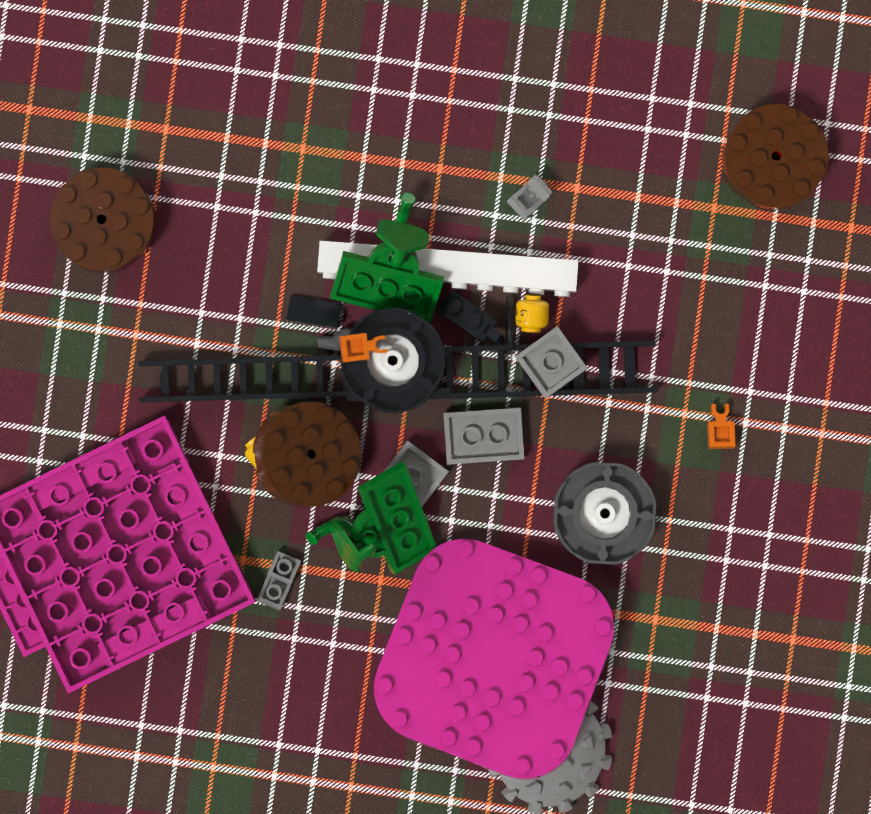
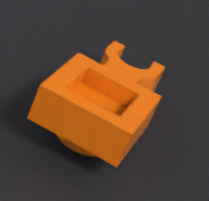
M367 333L339 336L342 363L370 359L369 351L387 353V349L379 350L376 347L378 340L386 339L385 335L376 336L370 341H367Z
M712 404L710 406L711 415L715 422L707 423L708 449H734L736 447L734 421H726V416L729 413V404L724 405L723 414L717 413L716 404Z

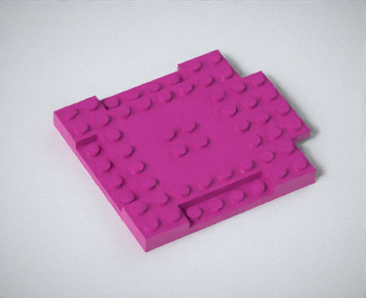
M166 415L0 495V610L23 657L46 647L67 693L75 691L256 602L254 594L221 531Z

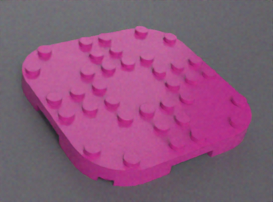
M457 539L443 543L424 557L415 572L375 675L374 697L377 708L383 719L393 730L410 740L446 752L513 779L532 780L554 772L567 760L576 743L583 719L613 643L614 621L610 606L597 588L578 577L477 540Z

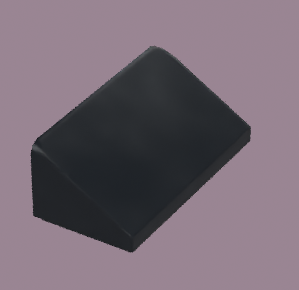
M291 296L286 321L338 329L342 304Z

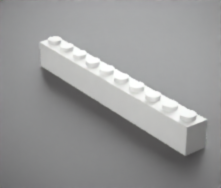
M320 241L317 272L323 274L324 279H335L343 251L369 257L371 251L378 245ZM435 249L415 251L419 259V270L444 276L443 283L452 284L451 288L467 289V285H476L477 290L493 291V287H503V292L518 293L519 289H529V294L544 295V291H555L554 296L570 297V293L576 292L578 260Z

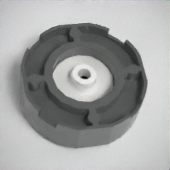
M600 462L585 464L568 474L555 493L553 526L556 535L570 553L587 563L616 565L628 561L649 543L654 533L656 518L654 494L646 481L628 466ZM605 508L608 510V515L603 518L600 516V511Z

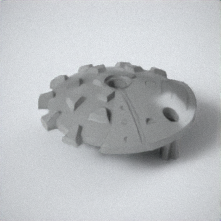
M592 701L589 703L571 754L554 772L537 779L518 780L489 770L492 778L500 775L506 785V788L501 793L507 800L512 803L518 797L529 803L527 811L535 814H542L543 807L558 806L559 812L564 813L574 808L571 801L579 798L584 793L588 797H592L598 791L599 786L594 782L598 778L601 769L609 770L612 763V756L605 755V739L612 738V733L607 723L600 726L598 720L593 715L599 708Z

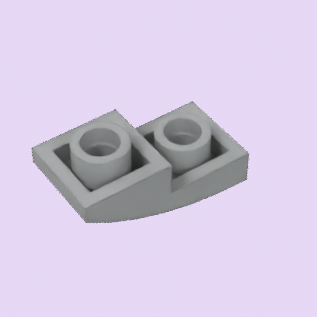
M277 551L257 602L281 611L301 560Z

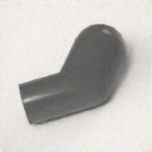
M344 328L333 337L320 335L317 343L318 348L341 351L339 336L349 335L352 329Z

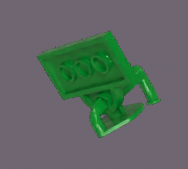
M406 192L401 195V204L395 221L383 219L378 222L376 235L385 243L376 246L371 251L369 257L346 251L342 252L330 299L377 311L388 308L406 309L430 324L444 282V276L419 270V259L415 251L427 248L429 235L424 229L407 224L412 205L416 202L413 194Z
M402 462L357 487L366 509L357 516L355 521L345 515L335 516L313 531L306 533V539L312 545H317L318 540L331 533L342 560L356 573L360 571L363 561L367 558L384 556L390 572L396 575L423 559L431 550L437 547L407 467Z

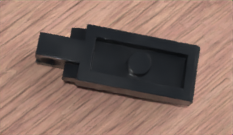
M453 290L438 310L440 314L479 341L485 342L487 338H490L500 345L505 338L501 332L495 329L498 323L491 316Z

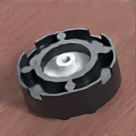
M401 308L374 311L358 320L349 335L367 333V341L372 340L376 336L385 335L386 339L378 340L376 347L379 350L387 349V353L369 351L370 359L343 363L340 355L342 375L350 392L374 410L384 413L411 411L427 402L442 381L445 372V351L440 336L434 327L413 312ZM391 357L398 359L397 364L394 366L389 364Z

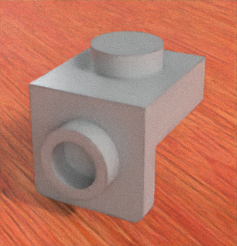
M534 175L507 200V203L525 220L553 193L545 181Z

